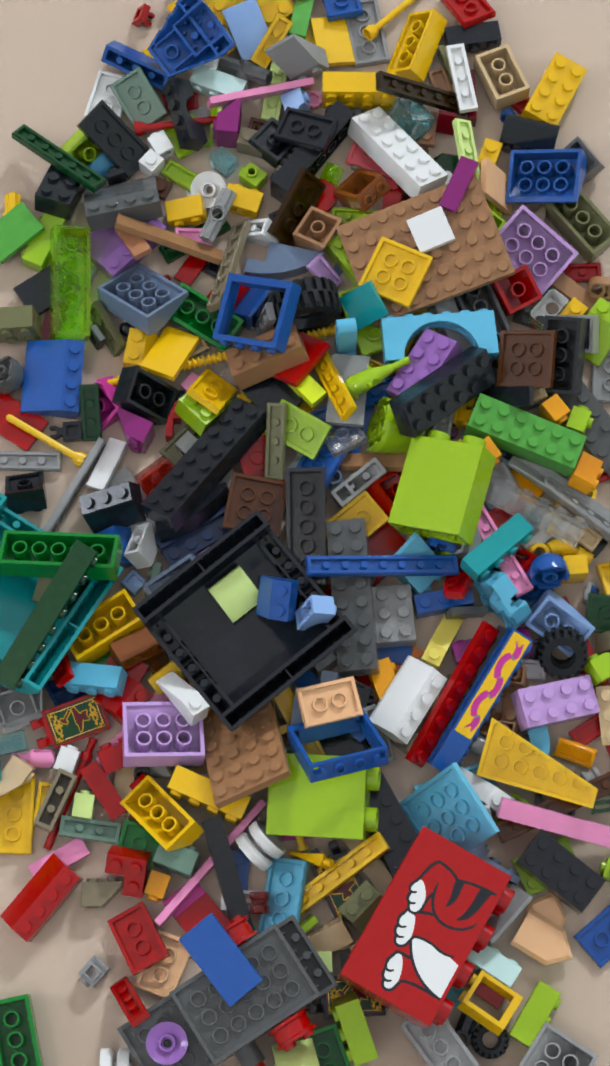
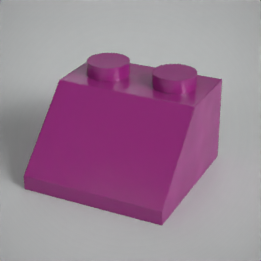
M236 99L217 113V120H213V139L216 140L217 147L237 148L242 120L241 99Z
M119 407L117 412L128 447H130L129 449L137 454H140V452L146 454L155 437L153 422Z

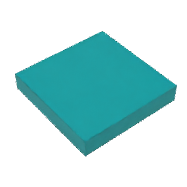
M371 280L340 297V301L349 318L355 317L357 331L389 314Z

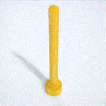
M416 0L403 1L375 25L366 26L362 31L364 37L369 41L375 39L381 28Z
M11 414L6 416L8 422L70 457L74 465L79 468L88 456L82 451L75 452Z

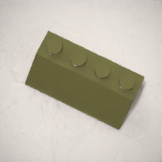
M582 190L578 203H544L543 206L546 208L548 219L588 263L594 261L610 247V221Z

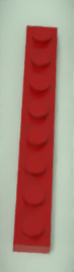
M481 622L405 759L423 768L499 633V630L489 623Z

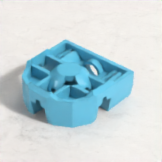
M491 570V574L485 580L480 579L478 582L473 583L479 592L481 602L484 606H488L489 612L495 613L505 623L506 628L517 629L531 616V609L525 600L518 599L515 601L512 599L518 590L506 573Z

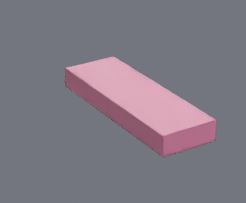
M74 839L32 863L28 868L34 876L53 853L68 866H71L90 855V852L83 840Z

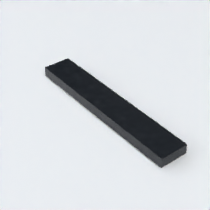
M219 816L203 821L201 824L229 920L239 914L241 917L248 915L249 919L247 921L254 930L222 817Z

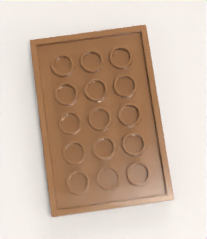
M273 700L233 732L225 726L214 711L208 712L207 717L203 719L205 759L214 803L218 809L291 776Z

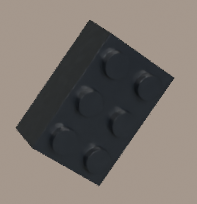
M50 165L35 193V210L70 220L86 188L53 165Z
M138 366L123 367L112 403L153 422L154 426L166 425L170 411L174 406L178 389Z

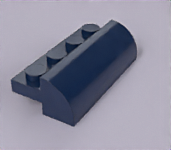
M225 506L205 523L178 538L161 543L158 534L155 536L156 546L169 566H172L190 553L195 555L200 553L230 531L222 529Z

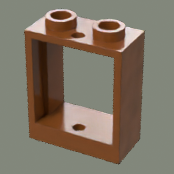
M358 168L333 193L342 206L365 213L391 188L382 174Z

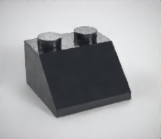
M43 471L5 476V496L7 497V507L9 510L16 514H22L27 511L38 512L47 509Z

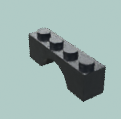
M172 77L162 88L180 149L199 151L208 140L204 126L197 123L190 116L186 107V103L194 96L190 80Z

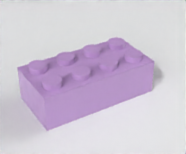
M590 674L522 688L510 694L520 732L589 718L600 713Z

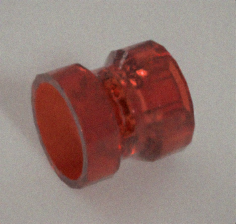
M250 892V900L252 901L250 914L270 913V907L268 906L270 892Z

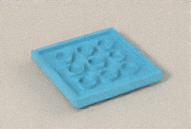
M457 762L449 765L400 802L417 835L422 827L425 826L468 852H471L500 831Z

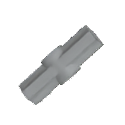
M222 187L199 234V238L204 242L214 244L237 196L235 192ZM215 213H221L223 215L219 219L213 217Z

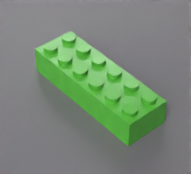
M480 393L463 433L464 435L476 436L481 439L489 436L497 448L567 477H570L574 471L587 438L585 435Z

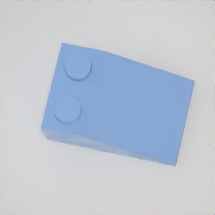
M546 589L531 608V616L524 622L526 626L541 637H544L546 631L550 633L551 628L559 629V626L563 625V629H567V626H570L572 631L578 630L579 635L582 634L584 641H586L595 630V627L551 589ZM567 645L557 646L559 650L569 657L574 654V650Z

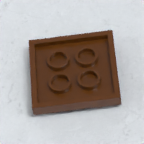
M501 330L496 387L533 386L534 388H553L557 331Z
M233 472L222 529H233L255 510H258L270 524L271 530L279 539L286 504V482Z

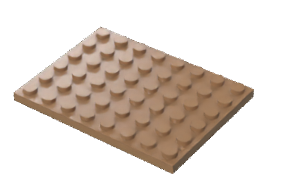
M476 173L457 213L443 209L456 241L425 253L432 256L434 260L410 309L381 297L389 313L387 315L401 317L405 314H412L516 274ZM448 184L336 227L357 284H359L382 236L419 251L406 220L439 207L440 200ZM381 318L373 322L374 328L380 326Z

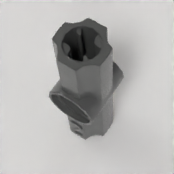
M223 55L218 62L219 70L249 82L253 81L268 86L273 78V72L269 69L256 66V64L243 59L238 60Z

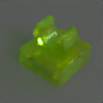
M327 162L320 179H325L331 182L334 187H337L344 169Z

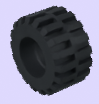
M562 625L559 626V629L553 627L550 633L548 631L544 633V637L540 638V644H538V659L541 668H544L546 674L550 672L551 677L554 678L556 675L558 679L562 680L563 677L571 678V675L576 677L578 671L582 672L584 670L588 657L587 644L584 641L583 635H579L578 630L572 631L570 626H567V629H563ZM560 645H567L574 650V654L565 660L556 659L552 656L551 652Z

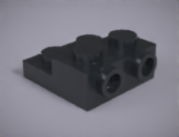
M271 117L249 139L248 143L261 152V158L276 169L279 165L281 166L286 157L292 154L296 145L274 140L273 136L280 122Z

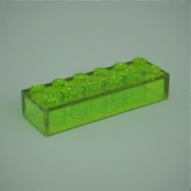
M53 225L50 231V340L71 339L88 341L90 337L91 227Z

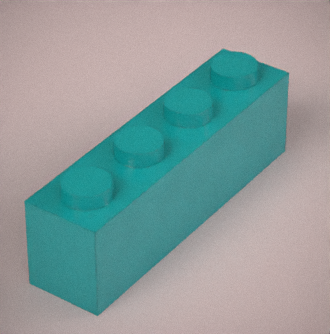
M516 513L462 558L460 568L475 583L480 579L485 580L491 574V570L494 567L499 568L505 562L504 559L507 556L512 557L519 550L518 547L520 545H526L531 541L534 528L519 513Z

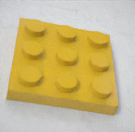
M382 236L358 287L371 280L380 297L410 309L434 259L432 256Z

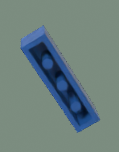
M115 40L106 44L101 59L102 62L127 74L140 66L151 85L161 90L171 79L168 78L155 59Z

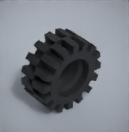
M479 1024L474 1029L471 1037L474 1051L485 1059L500 1057L509 1046L507 1030L504 1029L497 1036L498 1043L494 1048H487L483 1044L482 1038L486 1032L491 1031Z

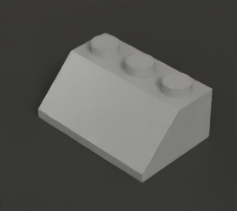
M514 884L508 887L515 891V894L505 912L501 913L499 917L491 914L486 922L495 928L487 944L488 946H491L533 899L531 895Z

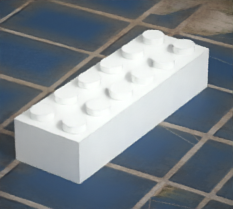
M379 106L351 118L347 134L411 198L445 185L448 173Z

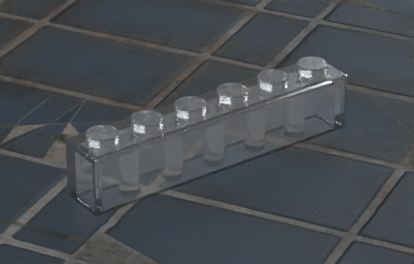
M492 472L485 501L513 516L519 513L530 525L574 548L577 547L589 525L585 523V519L568 514L565 508L559 506L557 508L551 505L548 499L538 498L534 496L532 491L526 488L521 489L517 487L515 482L508 479L504 480L500 478L498 473Z

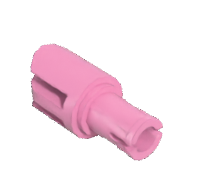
M31 749L29 753H11V757L17 754L35 768L52 767L56 760V753L52 749Z

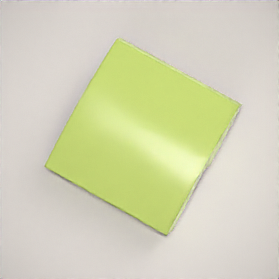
M239 565L208 589L233 623L257 605L258 589Z

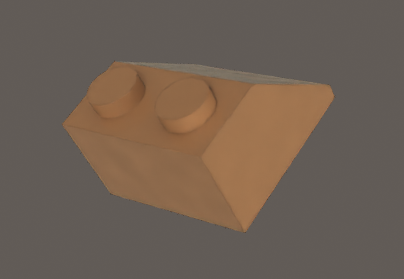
M311 206L293 232L295 246L313 251L325 250L337 232L336 227L342 224L343 219Z

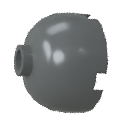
M10 356L0 359V394L7 395L19 390L23 385L24 371L21 365Z

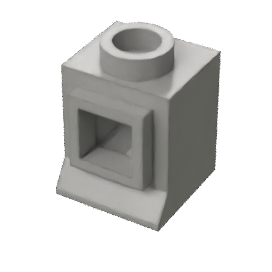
M94 954L78 972L81 976L79 980L87 988L90 985L95 988L111 969Z

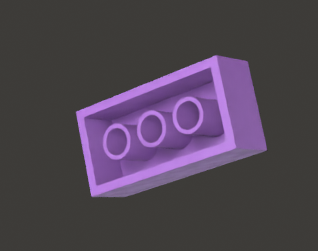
M426 328L408 355L411 363L401 367L386 390L390 397L394 398L462 353L458 342Z

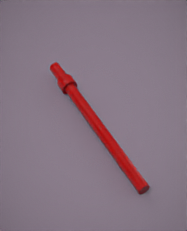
M90 737L85 751L81 753V760L74 774L78 776V782L62 815L66 816L81 781L82 774L80 770L85 768L92 760V752L98 741L95 738ZM60 820L54 833H49L43 848L51 851L59 832Z

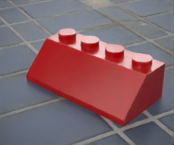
M53 853L0 916L26 942H31L84 879Z

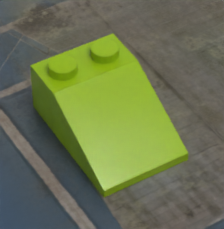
M601 297L587 314L600 316L599 354L585 353L584 355L585 360L597 367L601 365L610 353V302Z
M185 394L178 400L174 412L201 437L234 399L231 398L216 415Z

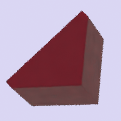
M439 110L435 132L453 135L452 121L457 118L458 114Z

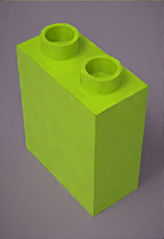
M429 430L427 437L417 436L411 439L388 523L402 534L412 536L416 532L422 538H436L450 543L472 546L496 458L485 448L486 441L479 437L464 435L462 442L450 441L451 436L445 432Z
M286 753L291 776L268 786L266 835L367 840L368 832L378 831L379 809L377 807H369L370 791L380 790V767L311 783L296 756ZM307 754L312 763L339 757Z

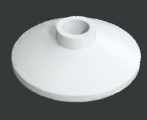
M202 172L192 181L191 196L201 194L206 208H211L222 187L227 188L226 183L215 172ZM212 187L213 192L209 194L207 189Z

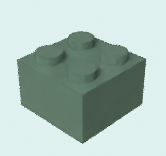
M159 844L152 861L159 868L191 879L195 874L201 857L197 848L191 845L167 852Z

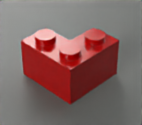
M115 845L111 846L107 853L105 873L124 876L122 895L142 899L148 880L151 852Z

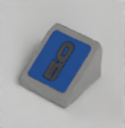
M590 581L585 586L582 599L583 605H587L588 593H599L600 591Z

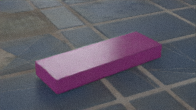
M464 156L460 157L439 206L445 210L457 213L479 162Z

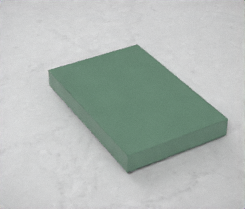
M140 66L109 86L133 126L134 122L137 121L145 122V124L155 123L169 114Z

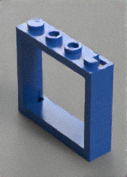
M229 273L212 339L218 341V345L225 347L234 345L235 348L245 350V347H247L251 351L259 353L261 350H266V353L272 355L276 354V352L285 354L302 287L291 281ZM240 286L285 292L272 342L227 335Z
M364 710V715L360 716L359 720H356L355 717L305 729L303 722L287 726L288 744L311 783L389 764L388 747ZM361 730L372 749L312 763L302 744Z

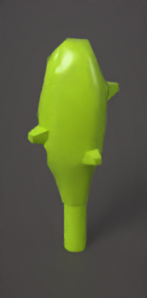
M407 356L384 366L371 367L367 365V369L349 376L344 383L351 396L359 399L360 394L369 391L395 370L410 364L411 361Z

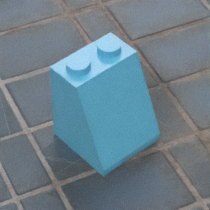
M415 532L394 555L436 554ZM443 576L395 577L403 584H410L411 592L416 595L429 592L432 589L430 584L434 580L438 582Z

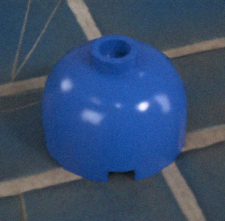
M542 553L532 561L529 569L532 585H538L539 589L561 586L560 582L564 579L566 582L570 576L566 561L560 555L554 553Z

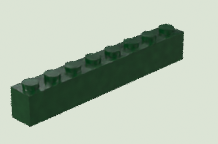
M79 540L75 541L0 663L1 684L14 691L16 688H21L26 671H30L36 662L34 660L38 653L41 654L47 645L44 643L48 636H53L57 629L55 624L58 619L62 620L68 611L66 606L69 601L73 602L78 595L77 588L80 584L84 585L88 579V570L90 567L94 568L99 561L97 557L99 553Z

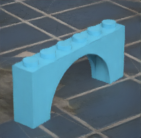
M480 309L473 312L462 310L459 313L444 311L440 314L423 313L422 315L415 316L413 314H405L401 317L387 315L381 318L380 321L384 365L392 364L405 358V349L409 342L426 328H445L456 331L463 335L472 346L487 349L490 360L497 359L499 354L494 310Z

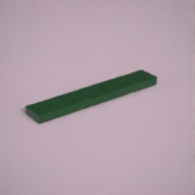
M25 124L12 133L14 140L91 192L96 193L107 184L106 178Z

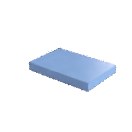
M246 0L221 11L239 56L246 61L252 57L268 30L257 0Z

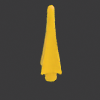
M288 852L290 856L303 859L325 870H328V867L334 866V860L330 856H325L324 853Z

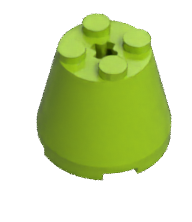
M384 396L378 401L376 405L378 410L375 411L373 418H370L365 436V443L368 444L366 450L379 454H407L412 437L399 433L389 403L391 398ZM426 430L425 432H423L422 434H420L419 436H424V434L427 432V430Z

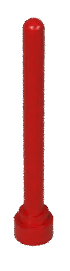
M217 116L193 119L197 123L205 125L213 124V120H217ZM141 121L134 122L135 134L137 136H143L147 131L174 128L172 121L151 124L141 123Z

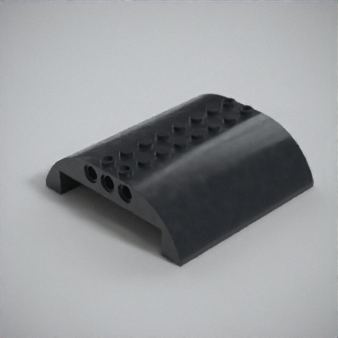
M255 510L132 608L152 636L231 732L236 730L358 631L346 615L343 616L338 609L336 615L328 623L313 625L305 631L297 630L296 615L295 620L288 622L267 619L256 614L257 605L234 623L228 618L208 589L238 565L258 591L260 575L299 580L296 611L311 595L326 596L311 577H307L306 571L273 533L270 524L258 510Z

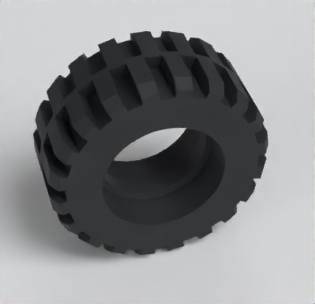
M313 276L292 281L302 287L293 320L299 333L312 332L313 329L317 331L318 328L321 330V328L328 327L340 317L342 305L337 286L331 279ZM272 291L267 301L273 302L276 316L274 328L277 325L285 292Z

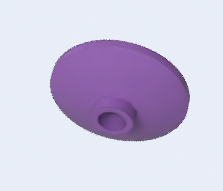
M173 1022L158 1023L149 1031L146 1038V1049L149 1056L155 1062L162 1065H171L180 1061L188 1048L186 1032L181 1026ZM166 1039H170L172 1042L168 1048L164 1046Z

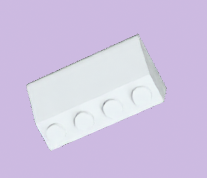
M408 655L369 719L377 729L392 741L407 745L447 681V678L435 668Z

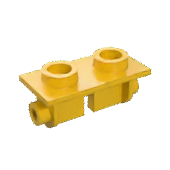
M477 396L455 411L453 423L458 429L461 426L466 428L473 410H467V408L475 407Z

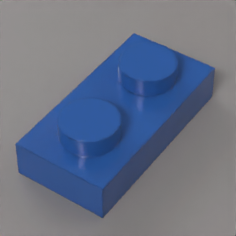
M231 849L242 889L248 890L249 859L241 850Z

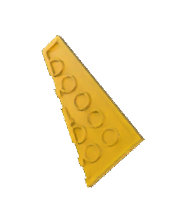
M492 717L477 776L594 808L598 789Z

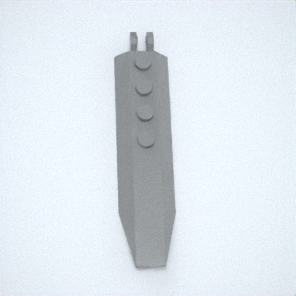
M512 456L507 465L570 510L576 518L585 521L591 529L597 530L606 540L610 541V511L589 495H585L581 491L568 486V480L559 473L531 461Z

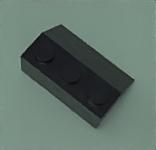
M506 114L500 142L503 143L502 151L511 153V150L554 149L560 126Z
M127 481L79 496L82 516L94 534L113 525L129 527L146 521L145 512L141 505L143 500L140 484Z

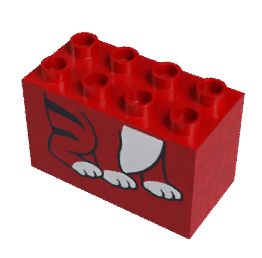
M423 826L337 979L422 1029L429 1027L431 1023L438 1027L443 1025L455 1004L445 997L451 987L457 990L460 987L463 988L475 965L466 961L471 950L479 953L481 950L483 951L495 931V928L486 922L491 914L499 917L501 913L503 914L515 894V891L506 887L511 876Z

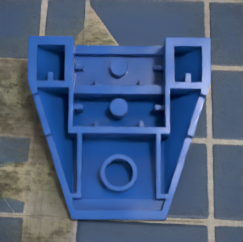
M178 0L174 10L166 18L167 21L164 26L158 31L147 49L168 78L216 60L235 46L231 35L204 0Z

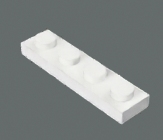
M464 43L446 46V54L459 113L478 111Z

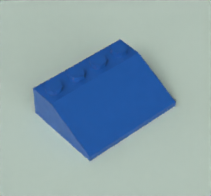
M583 149L511 150L505 203H578L586 175L588 156Z
M71 339L27 341L20 413L77 419L80 405L79 385L82 382L85 341Z

